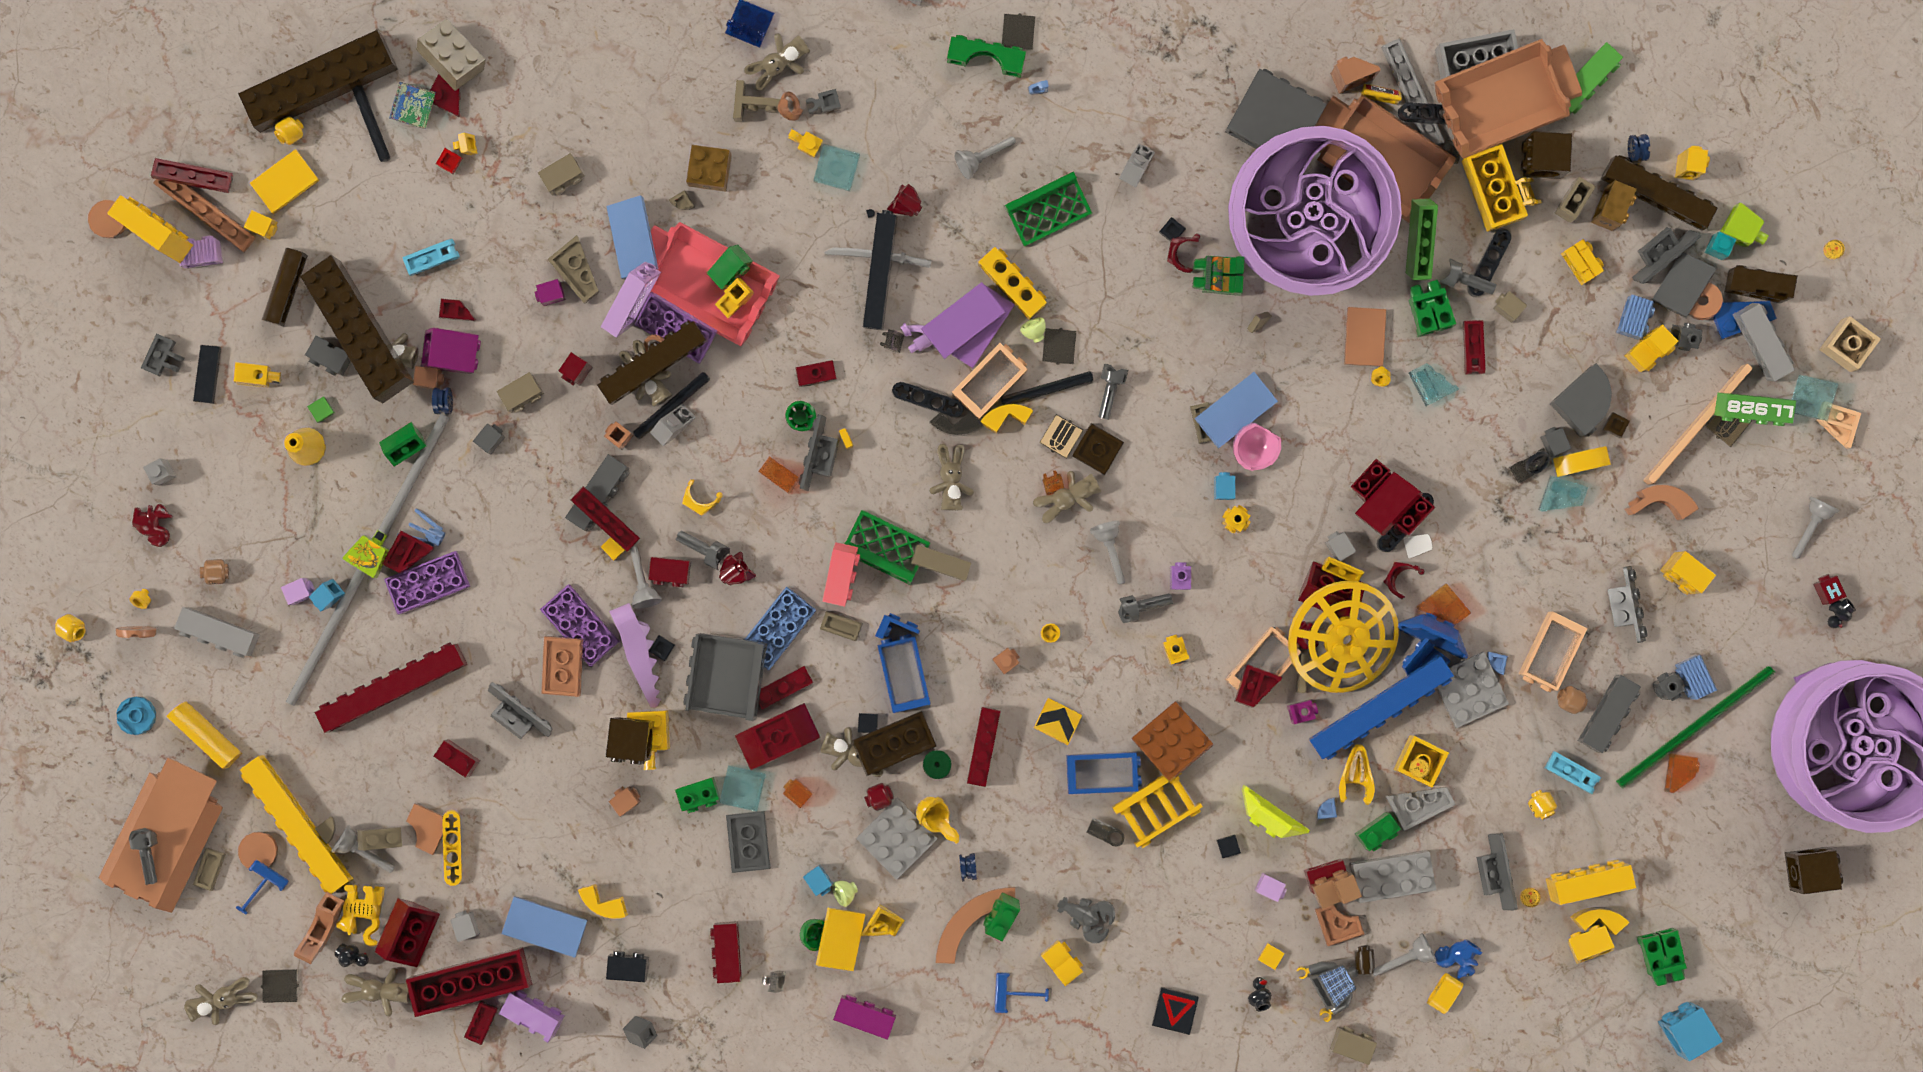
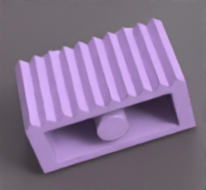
M203 236L202 240L197 241L192 238L187 239L193 244V247L180 263L181 267L192 268L223 263L219 240L213 236Z

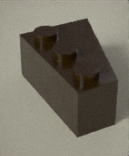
M1736 265V267L1728 271L1724 292L1781 304L1794 298L1798 275L1769 272L1762 269L1754 270L1748 269L1746 266Z

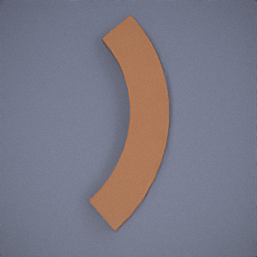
M1015 887L994 889L978 895L965 903L952 916L941 935L936 953V963L955 964L957 948L967 929L977 919L992 911L995 900L1000 897L1002 892L1015 898Z

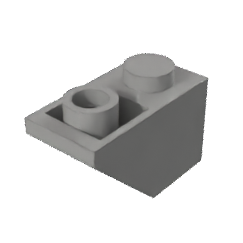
M1138 143L1119 179L1137 187L1155 152L1149 147Z
M681 404L661 418L650 433L664 446L681 433L696 417Z

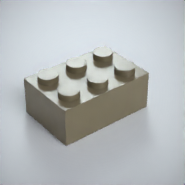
M448 19L439 23L417 40L416 50L455 91L484 71L486 59Z

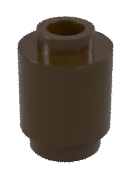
M1367 945L1358 946V950H1354L1355 967L1358 970V974H1373V969H1375L1374 949H1370V946Z

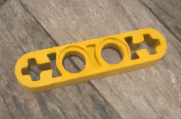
M448 810L442 818L444 880L448 885L455 886L462 879L460 815L455 810ZM449 814H453V817L457 818L453 822V828L458 827V830H445L446 827L450 828V823L446 820V818H449ZM449 833L457 835L458 839L455 843L447 842L446 836ZM455 852L458 855V860L453 863L449 862L447 855ZM459 865V868L455 867V875H459V877L455 878V881H451V878H447V876L451 875V868L447 869L446 866L454 867Z

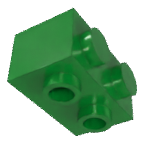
M739 245L730 246L709 269L707 274L721 290L726 289L737 278L749 271V266L753 260Z
M412 422L379 442L384 456L394 467L426 447L422 434Z
M714 777L675 789L681 811L687 810L688 814L698 811V806L704 804L706 808L716 805V801L721 799Z
M1385 812L1357 831L1355 835L1365 850H1372L1374 852L1383 846L1382 842L1386 839L1390 841L1398 836L1397 832L1401 828L1392 815Z
M1003 892L1001 893L1000 897L995 900L990 915H987L984 920L985 934L1003 942L1021 910L1018 899Z

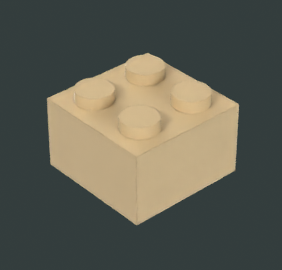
M1849 316L1840 320L1819 350L1847 371L1853 372L1859 370L1881 338Z

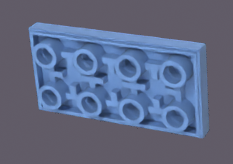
M640 195L606 206L621 278L626 279L629 272L644 262L651 263L658 269L644 197Z
M1253 372L1198 415L1195 420L1219 449L1233 438L1242 427L1253 422L1278 401L1257 374Z
M785 587L744 640L767 643L764 667L770 670L817 610L788 587Z
M514 896L502 934L575 958L588 920Z

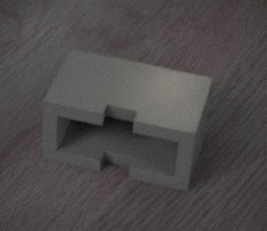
M315 336L305 353V356L310 358L308 362L317 367L320 364L327 367L325 371L334 376L337 373L343 376L351 362L346 352L338 347L333 349V344Z

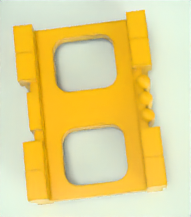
M1523 177L1515 181V184L1519 185L1525 201L1523 206H1533L1542 203L1541 199L1536 200L1530 184L1534 182L1533 178L1527 179Z

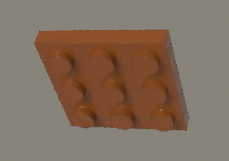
M1176 701L1132 737L1133 742L1169 783L1213 746L1212 741Z

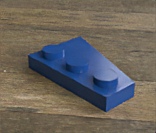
M1723 302L1721 310L1713 317L1721 339L1741 332L1733 314L1751 303L1763 305L1767 311L1766 316L1769 321L1777 319L1771 302Z

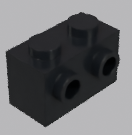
M613 951V954L608 955L606 979L645 983L648 976L649 957L644 956V953L633 952V955H625L624 951Z

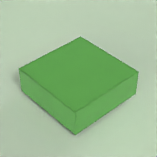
M324 396L307 406L317 423L335 413Z

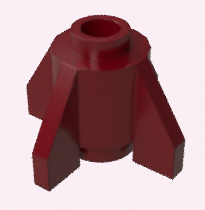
M902 184L894 200L887 207V210L893 211L894 214L908 215L910 217L913 215L917 216L922 209L921 200L915 188L910 184L906 186Z
M741 551L734 556L729 555L725 558L719 575L720 580L724 584L730 586L742 584L756 577V574L748 569L747 564L743 561L744 558Z

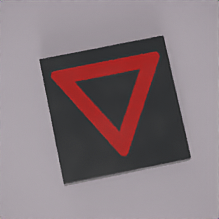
M1161 987L1152 1026L1190 1035L1199 997Z

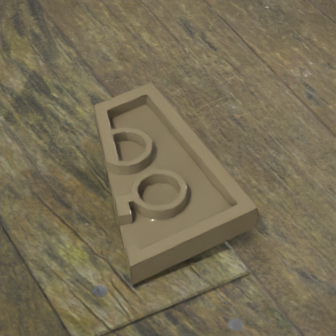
M576 235L549 257L548 261L582 302L586 304L599 293V289L579 237Z

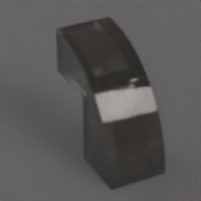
M971 411L954 426L941 412L929 422L937 431L956 437L971 435L983 428V424Z

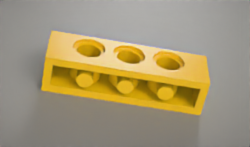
M994 247L978 261V266L1028 320H1031L1046 306V296L1040 290L1036 291L1032 287L1034 285L1027 276L1023 277L1019 273L1021 271L1014 262L1011 264L1006 259L1008 255L1001 248L998 250ZM998 264L1005 265L1006 270L1003 273L996 271L995 267ZM1016 278L1019 284L1016 287H1012L1008 283L1009 279ZM1029 292L1032 298L1029 301H1025L1022 299L1021 294Z

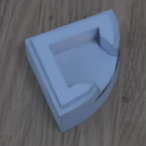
M1048 80L1030 85L1028 87L1029 94L1047 92L1049 88Z
M1488 652L1487 658L1492 669L1504 675L1508 656Z
M1335 798L1327 799L1320 805L1317 811V819L1337 817Z

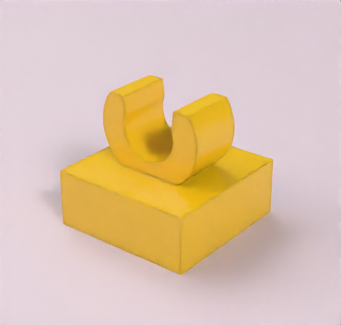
M465 132L458 134L459 141L453 142L454 150L459 149L461 153L467 155L478 154L475 135Z

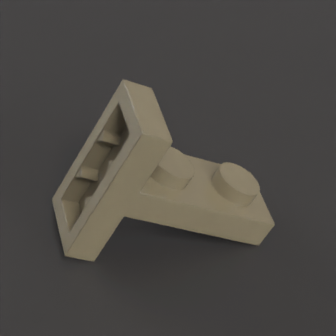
M736 81L733 112L735 122L743 121L744 108L748 111L765 109L769 113H776L778 111L780 99L745 96V81Z

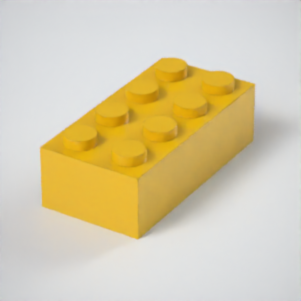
M1502 144L1473 154L1461 161L1487 232L1521 221L1528 216Z
M120 195L107 214L161 253L181 263L193 247V244L187 240L189 237L183 232L178 231L176 227L167 221L165 222L156 213H152L151 209L142 203L139 205V202L129 196L127 199Z
M1618 859L1607 861V865H1589V869H1570V873L1562 874V872L1550 874L1551 877L1545 878L1550 901L1559 905L1636 888L1631 865Z

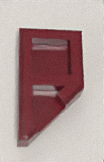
M441 299L439 318L475 322L474 316L460 300Z

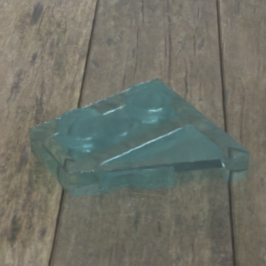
M1427 363L1408 373L1425 406L1459 390L1458 386H1453L1445 380L1446 377L1437 373Z
M1550 475L1538 510L1543 512L1571 506H1582L1588 487Z

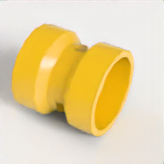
M1050 623L1042 627L1040 634L1045 642L1052 643L1060 637V629L1055 624Z

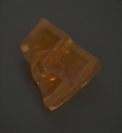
M1447 583L1416 606L1418 610L1435 615L1437 618L1454 625L1471 614Z

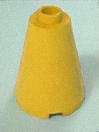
M312 428L297 429L289 434L284 441L289 457L299 465L307 466L319 462L326 450L323 436Z

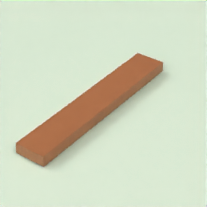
M155 179L153 184L245 253L255 240V236L188 185Z

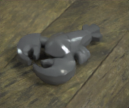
M1063 897L1058 902L1057 911L1059 913L1066 911L1071 915L1073 919L1070 925L1077 930L1080 929V924L1082 925L1083 936L1086 941L1092 944L1103 941L1108 935L1109 929L1106 928L1102 934H1099L1103 927H1096L1094 929H1090V927L1099 923L1098 911L1105 923L1107 921L1106 915H1108L1109 925H1112L1116 915L1113 905L1103 900L1089 907L1092 903L1089 899L1082 898L1078 905L1068 903L1067 897Z

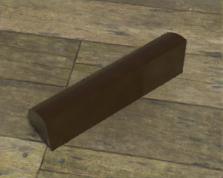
M285 248L262 317L263 321L284 327L308 257L307 254L295 249Z

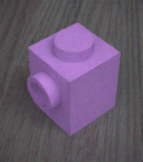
M1175 562V566L1170 567V590H1190L1191 566H1187L1186 562Z

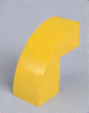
M1017 404L999 406L986 414L980 421V424L997 433L1008 415L1025 425L1033 410Z
M1607 446L1553 458L1557 477L1611 465Z
M596 884L578 889L585 905L596 914L614 919L624 918L628 915L623 897L601 902Z
M1599 907L1582 909L1570 916L1577 926L1585 931L1594 922L1599 920L1603 926H1606L1608 932L1613 935L1618 934L1630 923L1620 914Z

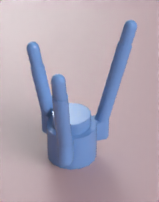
M415 509L419 516L434 527V529L430 527L429 530H426L418 525L409 523L410 527L426 534L425 538L427 539L415 538L433 547L435 545L439 546L446 534L442 531L443 528L434 523L419 509Z

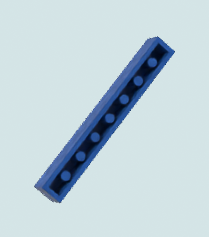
M1438 655L1316 733L1309 740L1321 759L1327 758L1329 760L1337 755L1336 751L1340 748L1347 749L1353 745L1352 741L1354 739L1366 737L1370 734L1369 730L1373 727L1377 729L1386 723L1385 720L1390 716L1395 718L1403 712L1401 709L1406 706L1410 708L1419 702L1418 699L1423 695L1428 697L1435 692L1434 688L1439 685L1443 687L1449 684L1454 675L1443 658Z

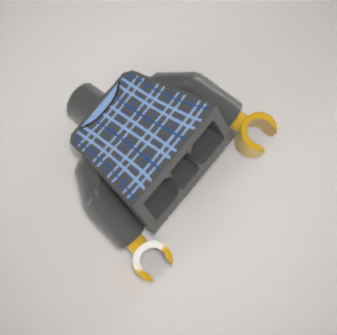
M1326 961L1309 965L1308 968L1304 966L1298 967L1297 971L1302 969L1306 972L1304 976L1299 977L1300 979H1305L1311 973L1309 978L1326 1007L1322 1008L1319 1014L1320 1016L1323 1013L1329 1014L1324 1018L1325 1022L1331 1020L1332 1014L1336 1015L1348 1008L1353 992L1356 990L1352 980L1358 976V971L1355 967L1351 966L1346 969L1343 964L1337 965L1335 962Z

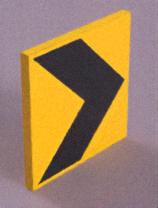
M1047 698L1034 728L1069 745L1082 715Z

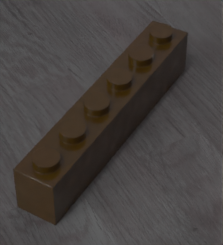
M1615 155L1610 159L1601 180L1609 184L1616 180L1636 188L1634 194L1637 196L1636 198L1700 231L1709 227L1718 209L1712 201L1696 197V193L1679 188L1680 186L1675 182L1663 180L1661 175L1646 171L1642 165H1634L1628 162L1629 160L1624 156Z
M689 320L680 325V330L675 333L671 331L664 336L665 340L659 344L658 342L651 344L647 352L636 354L631 358L632 362L627 365L625 363L621 364L616 368L617 372L611 376L610 374L603 376L597 386L608 403L614 405L707 343L708 340L695 321L690 322Z

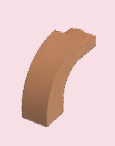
M1655 485L1637 491L1636 493L1639 498L1636 497L1628 502L1629 506L1625 508V511L1628 515H1633L1652 502H1659L1666 505L1677 520H1682L1699 508L1693 499L1681 489L1669 485Z
M327 892L316 907L315 917L307 934L294 952L295 957L312 964L329 940L340 917L344 900Z

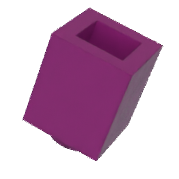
M558 279L536 285L535 297L537 302H541L543 306L566 300L561 281Z

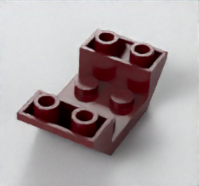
M1375 459L1351 485V488L1365 503L1391 475V470L1378 459ZM1421 496L1393 527L1410 536L1435 509V506Z
M805 703L735 735L750 770L821 738Z

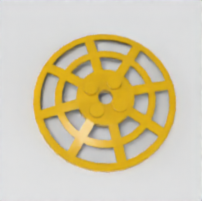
M1340 581L1326 585L1304 601L1292 620L1288 637L1291 662L1306 682L1322 691L1344 693L1362 688L1384 671L1395 653L1399 636L1397 615L1387 597L1366 583ZM1353 589L1352 600L1342 601L1329 606L1324 599L1326 595L1335 591ZM1361 590L1376 595L1384 602L1383 607L1377 612L1370 605L1360 602ZM1317 602L1323 612L1315 620L1311 631L1299 629L1305 615ZM1351 607L1350 616L1338 618L1334 613L1339 609ZM1359 608L1368 611L1373 616L1365 624L1357 619ZM1388 611L1392 615L1394 624L1393 640H1385V628L1382 618ZM1328 617L1331 625L1327 628L1325 634L1318 633L1319 627ZM1376 623L1379 627V640L1370 639L1369 630ZM1350 635V636H1351L1350 642L1347 643V644H1344V643H1343L1344 638H1345L1346 636ZM1297 637L1309 639L1308 647L1312 661L1303 666L1297 654ZM1315 640L1323 641L1326 650L1319 657L1315 650ZM1368 647H1376L1377 650L1374 656L1367 663L1363 655ZM1390 648L1384 662L1373 673L1370 667L1379 658L1382 649ZM1330 658L1339 662L1336 672L1327 669L1323 663ZM1357 661L1361 667L1355 671L1344 673L1347 663ZM1317 667L1324 674L1334 677L1331 686L1327 687L1317 683L1306 672ZM1363 672L1367 678L1353 686L1338 688L1342 678H1351Z

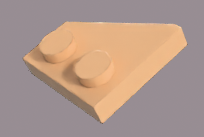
M1822 402L1816 421L1845 448L1850 449L1861 413Z

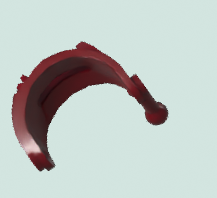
M1196 233L1193 237L1171 239L1167 262L1182 272L1191 273L1193 271L1192 268L1186 267L1179 262L1177 250L1186 241L1199 242L1200 234Z
M1394 562L1383 582L1394 595L1403 599L1405 596L1398 593L1395 588L1397 576L1407 569H1413L1418 571L1419 575H1423L1425 573L1424 569H1420L1416 565Z

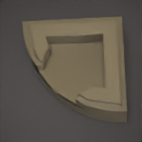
M685 190L669 199L670 203L678 209L690 210L695 208Z
M1269 312L1255 315L1247 329L1251 333L1259 330L1269 321L1272 315Z
M329 817L315 828L326 844L334 836L335 821L333 817Z

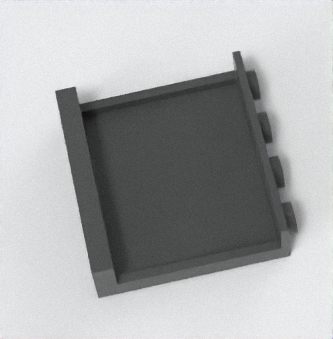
M1259 68L1225 133L1257 149L1277 135L1301 127H1314L1327 104L1323 103L1324 101L1317 96L1312 97L1306 94L1307 91L1303 88L1291 86L1288 80L1284 78L1278 79L1273 76L1271 71Z
M705 633L696 634L691 643V647L694 650L693 656H690L689 659L691 672L686 679L688 693L685 694L683 704L686 705L685 710L740 717L749 721L756 720L767 643Z

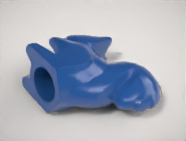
M1465 939L1464 941L1454 943L1450 948L1448 946L1440 947L1434 956L1436 963L1442 968L1451 967L1455 962L1458 963L1460 968L1457 972V978L1460 979L1464 976H1472L1475 973V969L1471 965L1478 966V962L1473 958L1475 955H1481L1482 952L1478 946Z

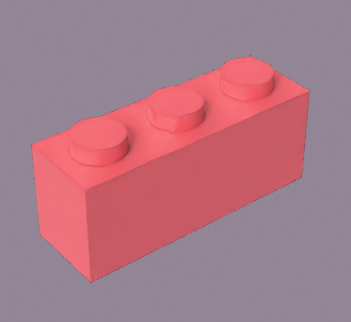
M835 543L822 602L845 607L847 600L851 601L853 589H850V585L855 583L857 572H853L854 566H858L860 555L857 554L858 547Z

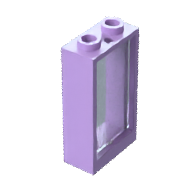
M644 262L629 272L604 319L601 328L616 338L633 326L661 274L653 264Z

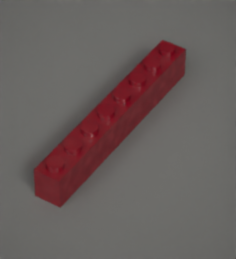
M449 642L441 646V650L436 653L431 651L424 654V659L418 662L415 659L406 663L407 667L404 669L396 668L388 672L389 676L385 678L380 676L371 681L372 684L367 687L361 685L353 689L355 693L350 695L345 693L337 697V701L332 704L327 702L320 705V710L314 713L324 733L340 728L468 665L459 645H452Z

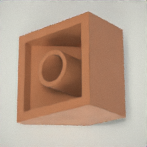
M1344 57L1337 61L1330 74L1339 94L1374 80L1381 69L1377 65L1356 57L1349 59Z

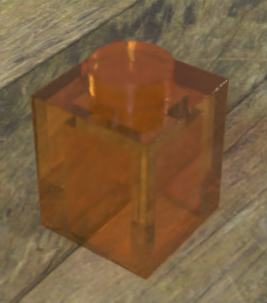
M798 778L794 781L790 779L783 787L785 789L783 794L799 808L814 793Z

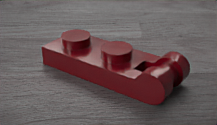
M1483 320L1463 321L1465 375H1470L1473 372L1485 374ZM1472 359H1478V365H1472Z

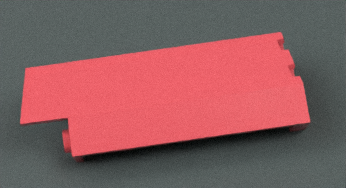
M681 222L675 227H671L669 232L654 225L651 229V235L658 264L657 270L661 274L651 292L656 293L718 331L717 334L742 346L751 334L755 321L762 314L766 301L773 294L780 275L753 261L749 266V271L739 278L751 288L754 294L745 305H742L730 318H727L715 305L725 294L724 291L726 289L721 290L707 272L728 247Z

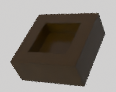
M1612 412L1603 430L1618 438H1622L1630 420Z

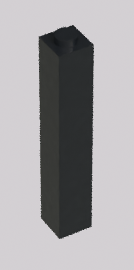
M882 210V213H877L863 320V328L882 331L884 329L898 218L897 215H893V211Z

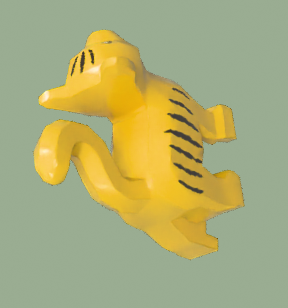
M345 885L344 890L347 891V898L343 905V916L337 921L336 927L343 932H348V935H351V933L357 934L355 918L370 919L372 925L365 929L363 941L368 946H376L378 941L371 939L370 936L379 929V916L385 887L375 886L373 890L372 886H363L366 897L365 899H359L357 885Z

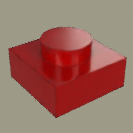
M444 148L435 164L454 174L463 158Z

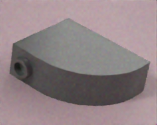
M1595 363L1549 403L1580 437L1585 435L1589 437L1597 430L1595 426L1603 420L1609 410L1612 391L1608 377L1599 365Z

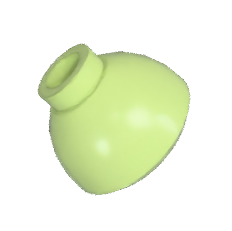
M1038 317L1027 321L1021 326V333L1026 338L1032 339L1034 343L1043 340V334L1046 329L1045 319Z
M841 880L834 882L832 885L836 900L844 907L853 901L855 893L858 892L854 882L849 883Z

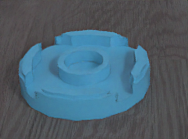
M138 696L127 698L117 708V724L127 734H144L155 723V707L146 698Z

